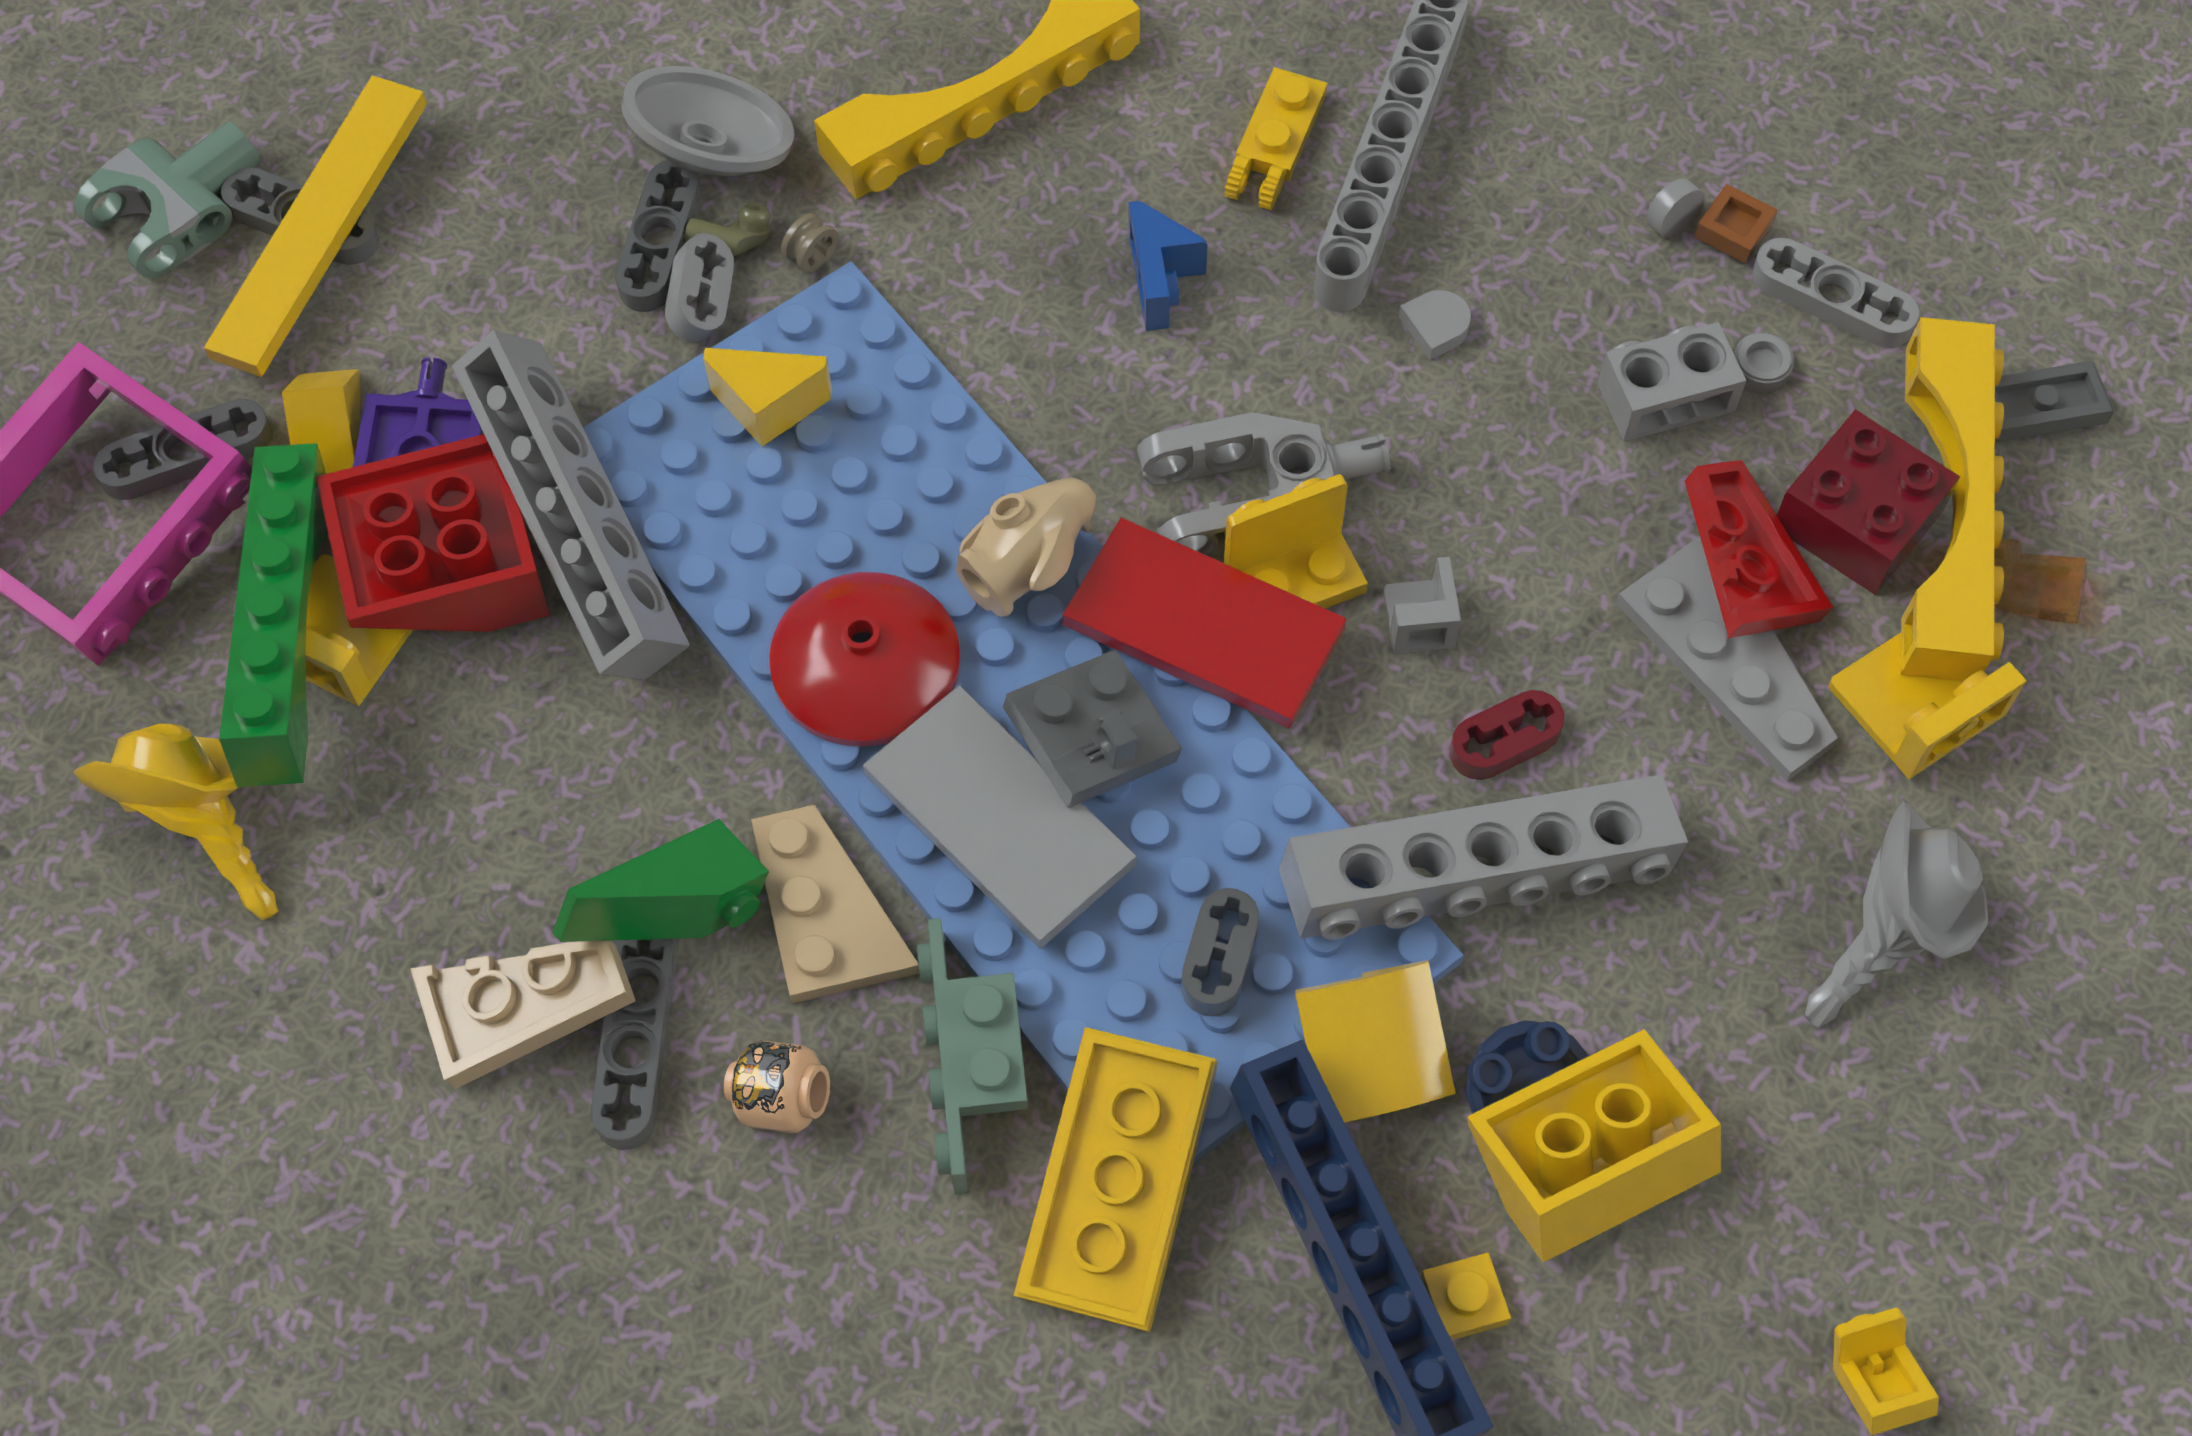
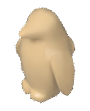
M1070 477L1045 483L1019 493L1007 494L996 500L991 506L990 514L985 516L971 530L960 545L956 572L971 598L986 611L992 610L996 616L1006 617L1013 611L1014 601L1028 591H1043L1055 585L1069 569L1074 555V543L1080 529L1086 533H1089L1092 529V515L1096 509L1094 490L1088 483Z

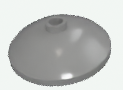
M664 66L648 69L633 76L626 84L621 101L622 113L635 135L651 150L686 170L710 176L752 175L780 164L791 151L795 136L794 127L785 110L767 94L737 78L702 68Z

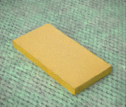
M1087 1027L1084 1028L1013 1296L1151 1332L1219 1064L1217 1059Z

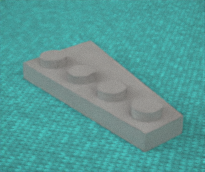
M1700 536L1619 593L1616 605L1786 782L1834 747L1838 739L1837 735L1775 632L1768 631L1728 638Z

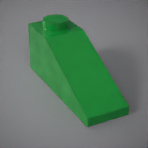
M717 819L569 888L552 933L560 942L704 938L728 925L731 928L739 927L755 914L760 905L758 897L769 870L720 819Z

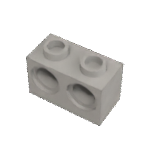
M1719 322L1698 328L1695 326H1684L1671 332L1668 336L1645 342L1628 341L1618 345L1613 350L1605 352L1597 384L1624 442L1736 412L1747 380ZM1690 368L1698 369L1704 373L1693 371ZM1633 383L1642 384L1647 386L1648 388L1638 387Z

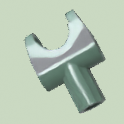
M232 122L224 123L178 158H175L157 140L151 138L140 139L107 161L84 183L76 197V213L93 228H103L112 221H116L126 215L136 213L149 214L147 222L139 229L141 232L133 239L128 248L127 259L128 263L143 277L157 278L194 257L227 232L231 225L232 212L216 195L221 192L226 178L239 169L256 167L261 163L256 149L245 134ZM108 193V197L102 206L92 211L96 201ZM161 246L159 254L151 260L145 261L152 250Z

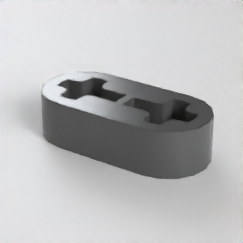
M1224 888L1214 891L1205 898L1197 917L1183 965L1181 992L1187 1005L1193 1011L1202 1015L1217 1016L1227 1013L1236 1005L1241 995L1256 942L1259 923V910L1256 902L1241 890ZM1227 910H1233L1239 913L1238 923L1241 925L1234 926L1228 944L1218 942L1219 921L1217 919H1223ZM1212 959L1223 962L1221 983L1224 985L1217 986L1214 995L1203 993L1202 981L1197 979L1207 977Z

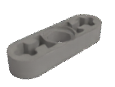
M1789 238L1771 239L1765 242L1758 251L1752 269V276L1755 284L1765 293L1880 347H1898L1906 343L1911 337L1919 318V308L1915 300L1904 291ZM1780 261L1790 264V268L1785 269L1782 274L1772 270L1773 266L1778 265ZM1807 272H1810L1813 275L1807 288L1802 286L1801 283L1805 280ZM1825 284L1839 285L1849 293L1850 300L1843 303L1830 302L1820 294L1819 288ZM1862 297L1868 299L1869 302L1866 304L1863 313L1857 312ZM1887 311L1898 315L1891 325L1880 321Z

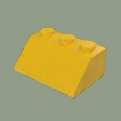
M1645 1029L1467 1116L1468 1126L1506 1212L1543 1263L1721 1173V1123Z

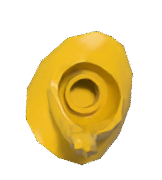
M156 724L126 733L117 741L111 763L93 761L73 771L83 785L117 801L125 812H140L170 831L196 838L222 876L233 884L244 907L259 919H268L278 912L275 894L261 881L262 878L257 872L256 865L251 860L250 850L243 845V829L235 823L236 811L228 795L239 787L236 786L219 738L195 737L190 729L182 725Z

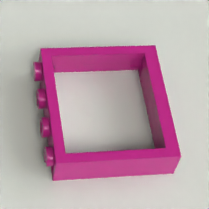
M78 342L0 430V518L110 392L116 394L210 459L73 620L0 568V595L98 666L120 643L123 645L126 643L133 627L151 606L158 604L165 598L173 580L191 559L199 556L206 550L214 532L233 510L240 508L246 503L243 498L250 490L252 467L239 451Z

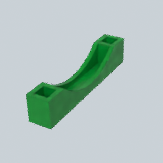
M317 443L255 447L219 735V741L237 787L304 783L309 733L305 670L307 606L316 555L322 543L328 539V529L316 476L324 475L326 471Z

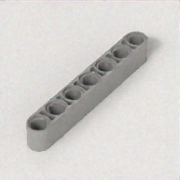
M1414 0L1317 251L1313 292L1316 300L1323 307L1331 311L1343 312L1352 310L1360 305L1366 295L1462 40L1469 0Z

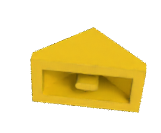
M705 348L703 360L711 392L762 447L831 400L832 385L827 356Z
M359 369L298 374L282 391L290 445L317 443L326 474L353 467L359 436Z

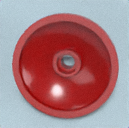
M857 572L837 576L819 583L801 595L788 608L773 634L769 654V667L772 683L781 705L792 719L805 730L836 744L859 747L877 746L890 743L954 690L960 671V646L957 631L950 615L943 605L926 589L912 581L892 574ZM865 632L872 635L868 641L863 643L851 640L858 633Z

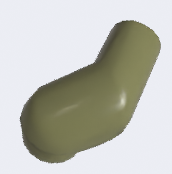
M749 203L739 210V220L727 226L693 217L686 226L684 242L686 243L699 233L713 234L722 239L730 248L733 257H736L766 242L772 231L771 225L768 224L771 214L765 206Z

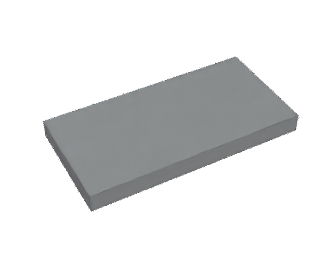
M960 685L863 764L864 775L1039 949L1044 947L1137 865V856L1082 803L1070 808L1066 806L1038 761Z

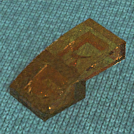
M2001 539L1999 547L1994 548V566H2001L2003 568L2004 584L1998 604H1994V608L2041 620L2078 624L2087 576L2086 558L2022 554L2019 540Z

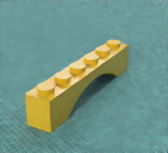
M1051 0L1046 13L1032 34L1013 53L985 72L955 85L927 92L899 95L861 94L815 119L819 154L855 200L870 191H883L890 187L898 176L920 164L929 165L936 162L947 149L967 138L976 139L985 135L994 123L1016 111L1022 113L1032 109L1043 96L1063 85L1070 87L1078 84L1086 77L1089 71L1109 60L1118 61L1128 56L1135 46L1140 44V8L1133 0Z
M1920 317L1906 347L1905 402L1924 423L1941 453L1944 466L1959 475L1960 479L1951 495L1953 518L1950 542L1943 562L1937 571L1916 590L1901 618L1900 675L1964 681L1977 671H1985L1991 661L1999 660L2002 652L2004 628L2002 623L1994 622V604L1999 603L2002 595L2004 571L2001 566H1994V548L1999 547L2004 528L2003 512L1995 510V493H1998L2004 473L2003 457L1995 456V439L1999 438L2002 430L2004 406L2002 402H1995V386L1999 385L2002 377L2004 353L2001 349H1995V324Z

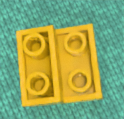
M1428 960L1364 972L1362 977L1295 990L1305 1044L1344 1123L1413 1107L1456 1094Z

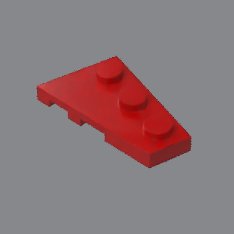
M1743 460L1700 465L1691 472L1684 482L1728 638L1820 622L1834 607Z

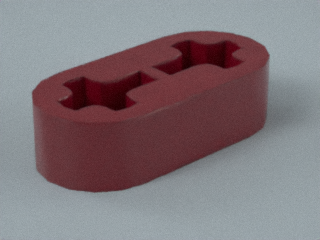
M1529 690L1465 719L1456 727L1452 735L1449 757L1453 767L1460 774L1470 779L1483 780L1494 777L1549 750L1558 741L1564 725V711L1561 703L1553 695L1544 691ZM1527 711L1534 718L1542 716L1547 718L1543 732H1539L1534 725L1527 726L1516 732L1513 730L1522 725L1524 714ZM1474 737L1479 744H1486L1498 737L1500 738V740L1492 744L1489 758L1484 759L1479 752L1471 754L1466 752L1470 738Z

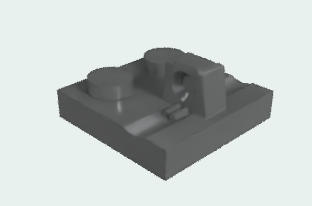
M1116 649L1007 693L1003 704V709L1068 808L1177 762L1182 747L1172 732L1164 725L1160 714Z

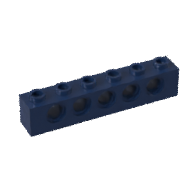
M1299 1040L1242 1064L1229 1089L1395 1435L1483 1436L1494 1427L1304 1040Z

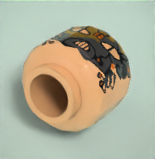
M762 1040L748 1045L740 1054L738 1060L729 1065L724 1078V1094L726 1099L732 1102L733 1112L741 1124L753 1129L798 1133L807 1128L813 1119L819 1118L825 1111L830 1094V1077L827 1068L821 1065L812 1049L803 1045Z

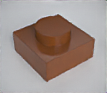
M1726 183L1698 223L1694 237L1746 264L1774 224L1778 209Z

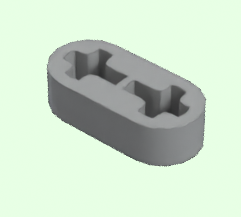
M699 233L694 235L677 251L673 260L665 306V318L669 328L675 335L688 342L704 341L723 324L727 313L734 270V257L727 244L713 234ZM697 255H700V256H702L703 258H705L704 263H703V260H702L700 257H698ZM703 265L711 270L705 277H702ZM695 298H698L696 315L703 319L702 321L695 318V309L689 306Z

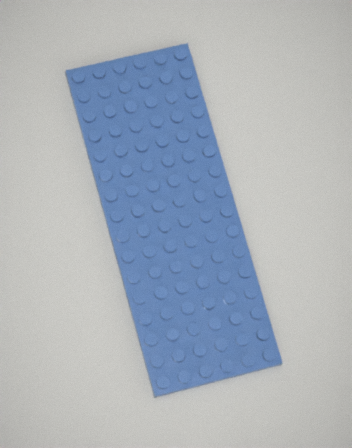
M852 261L712 347L718 349L827 356L832 385L831 400L762 447L711 392L703 360L704 353L583 427L660 585L926 918H941L944 940L974 977L1014 973L1020 1035L1066 1093L1068 1092L1085 1027L1217 1059L1219 1064L1194 1159L1195 1163L1246 1125L1229 1089L1240 1066L1303 1039L1305 1042L1295 990L1362 977L1364 972L1425 960L1429 961L1434 985L1462 963L1464 955L1429 916L1423 917L1418 922L1403 928H1389L1386 924L1359 928L1352 935L1341 939L1329 940L1323 938L1322 935L1300 939L1279 872L1288 840L1291 837L1349 828L1350 826L1247 709L1118 650L1116 651L1158 711L1164 725L1172 732L1182 750L1177 762L1081 802L1137 856V865L1041 949L864 775L863 764L888 744L865 747L836 744L813 735L792 719L781 705L772 683L769 654L773 634L784 613L801 595L819 583L845 574L857 572L892 574L912 581L931 593L946 609L957 631L960 646V671L955 688L960 685L1034 758L1035 756L1003 709L1007 693L1115 650L1063 625L1064 611L1103 548L1091 532L1086 533L1080 529L1074 543V555L1067 573L1055 585L1043 591L1030 590L1014 601V608L1010 615L1006 617L996 616L992 610L986 611L971 598L956 572L961 542L985 516L990 514L991 506L1000 497L1011 493H1019L1047 482ZM865 632L858 633L851 640L863 643L868 641L872 635ZM1349 878L1351 883L1360 888H1371L1367 882L1361 879ZM1220 889H1238L1247 893L1256 902L1259 910L1258 933L1245 981L1236 1005L1227 1013L1217 1016L1202 1015L1193 1011L1184 1001L1181 992L1183 965L1197 917L1205 898ZM1227 910L1223 919H1217L1219 921L1218 942L1229 943L1232 929L1235 925H1241L1238 923V912ZM1212 959L1207 977L1197 978L1202 981L1203 993L1214 995L1217 986L1224 985L1221 983L1223 962Z

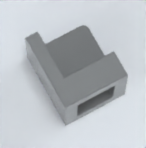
M1450 557L1436 558L1432 580L1387 584L1384 587L1383 595L1393 654L1452 649L1456 647L1461 616Z

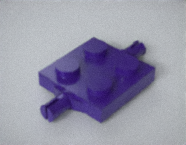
M430 357L421 360L422 366L416 391H409L398 395L366 393L353 467L484 434L468 400L455 399L442 393L445 373L448 367L444 360L433 358V363Z

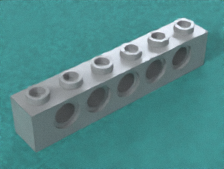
M492 330L452 365L457 379L599 674L643 680L651 677L687 649L690 644L541 342Z
M1661 774L1291 837L1288 840L1279 872L1300 939L1322 935L1325 939L1335 940L1352 935L1359 928L1386 924L1389 928H1403L1418 922L1423 917L1449 913L1452 917H1464L1472 915L1488 905L1511 902L1515 906H1526L1536 903L1550 894L1573 891L1577 895H1588L1602 890L1609 884L1634 880L1637 884L1653 883L1671 873L1688 840ZM1600 836L1610 838L1617 845L1610 844L1604 841ZM1537 846H1543L1552 850L1556 856L1544 853ZM1475 857L1486 858L1495 866L1484 865ZM1412 868H1423L1434 877L1421 876ZM1349 878L1361 879L1367 882L1371 888H1360L1351 883Z

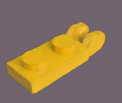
M1273 68L1237 149L1236 158L1226 181L1225 197L1238 200L1245 190L1251 170L1267 175L1259 190L1258 207L1272 211L1284 182L1291 179L1325 100L1327 82L1280 68Z

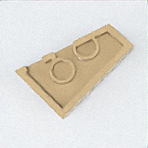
M815 805L751 819L760 862L769 870L765 885L792 1004L920 974L918 962Z
M612 941L566 942L530 948L527 955L499 960H494L489 955L466 959V965L437 969L433 965L410 968L443 1079L455 1089L635 1002L617 946Z

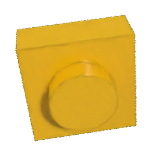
M1489 1252L1422 1271L1421 1279L1451 1340L1509 1324L1511 1316Z

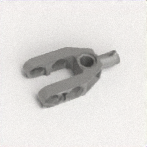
M1254 412L1161 431L1145 438L1137 448L1145 481L1157 486L1167 484V478H1172L1174 483L1255 466H1263L1266 469L1269 480L1268 496L1223 506L1221 501L1208 503V509L1176 516L1165 522L1160 528H1157L1160 535L1209 557L1224 554L1227 517L1249 501L1257 499L1268 501L1291 492L1297 485L1312 478L1324 480L1337 474H1342L1344 479H1350L1378 472H1390L1391 469L1388 446H1382L1386 441L1383 433L1331 445L1329 440L1323 439L1320 426L1317 424ZM1291 468H1299L1307 472L1302 474H1292L1287 472L1286 470H1289Z

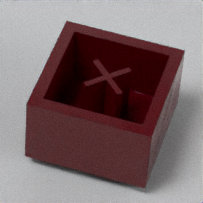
M1855 409L1788 488L1778 510L1777 517L1792 541L1876 595L1943 513L1960 476Z

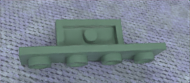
M941 918L927 919L930 943L917 944L921 984H934L935 1005L923 1006L926 1044L927 1046L939 1045L941 1068L929 1069V1084L933 1110L945 1109L947 1133L934 1135L937 1168L939 1175L951 1174L955 1195L967 1194L969 1190L962 1116L1028 1109L1014 973L948 980L945 940Z

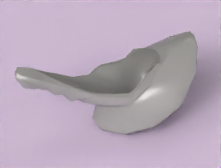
M1902 799L1894 810L1882 845L1874 859L1863 898V929L1835 963L1829 978L1809 995L1804 1016L1812 1025L1818 1028L1835 1019L1842 1004L1847 1002L1853 994L1857 993L1863 985L1870 983L1876 973L1891 969L1900 959L1911 958L1920 954L1925 949L1942 959L1969 951L1988 925L1987 897L1984 888L1981 886L1983 875L1978 859L1968 844L1949 827L1931 828L1905 799Z

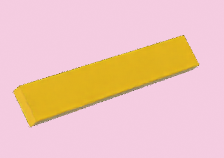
M374 75L371 76L203 347L210 360L259 377L264 375L428 103L423 91Z

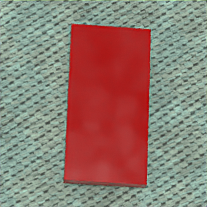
M1122 517L1119 519L1063 613L1064 626L1288 729L1292 727L1343 634L1347 620L1343 616Z

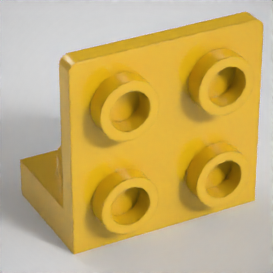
M1337 474L1324 480L1321 478L1308 479L1284 495L1268 501L1262 499L1252 500L1240 506L1226 520L1224 564L1325 609L1365 594L1368 582L1342 535L1348 488L1343 475Z
M323 554L314 564L308 596L305 652L306 681L359 707L413 630L350 628L334 557Z
M1900 632L1834 675L1828 684V688L1910 780L2006 716L2027 680L2010 662L1990 675L1980 670L1964 681L1900 675Z

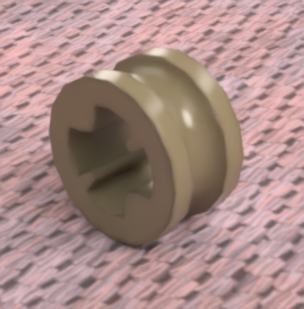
M808 213L797 219L788 229L781 244V253L789 261H797L799 269L804 273L810 274L831 258L836 250L839 234L833 227L829 225L823 226L822 220L816 214Z

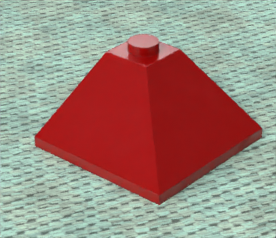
M484 434L316 476L350 628L489 632L550 616L523 514Z

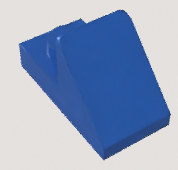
M1142 201L1128 202V235L1145 330L1169 328L1170 306L1179 305L1177 277L1206 274L1208 245L1201 236Z

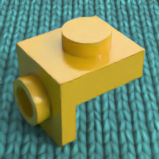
M1897 1307L1875 1314L1858 1315L1848 1322L1839 1324L1834 1329L1833 1370L1871 1436L1938 1415L1939 1396L1905 1344L1907 1320Z

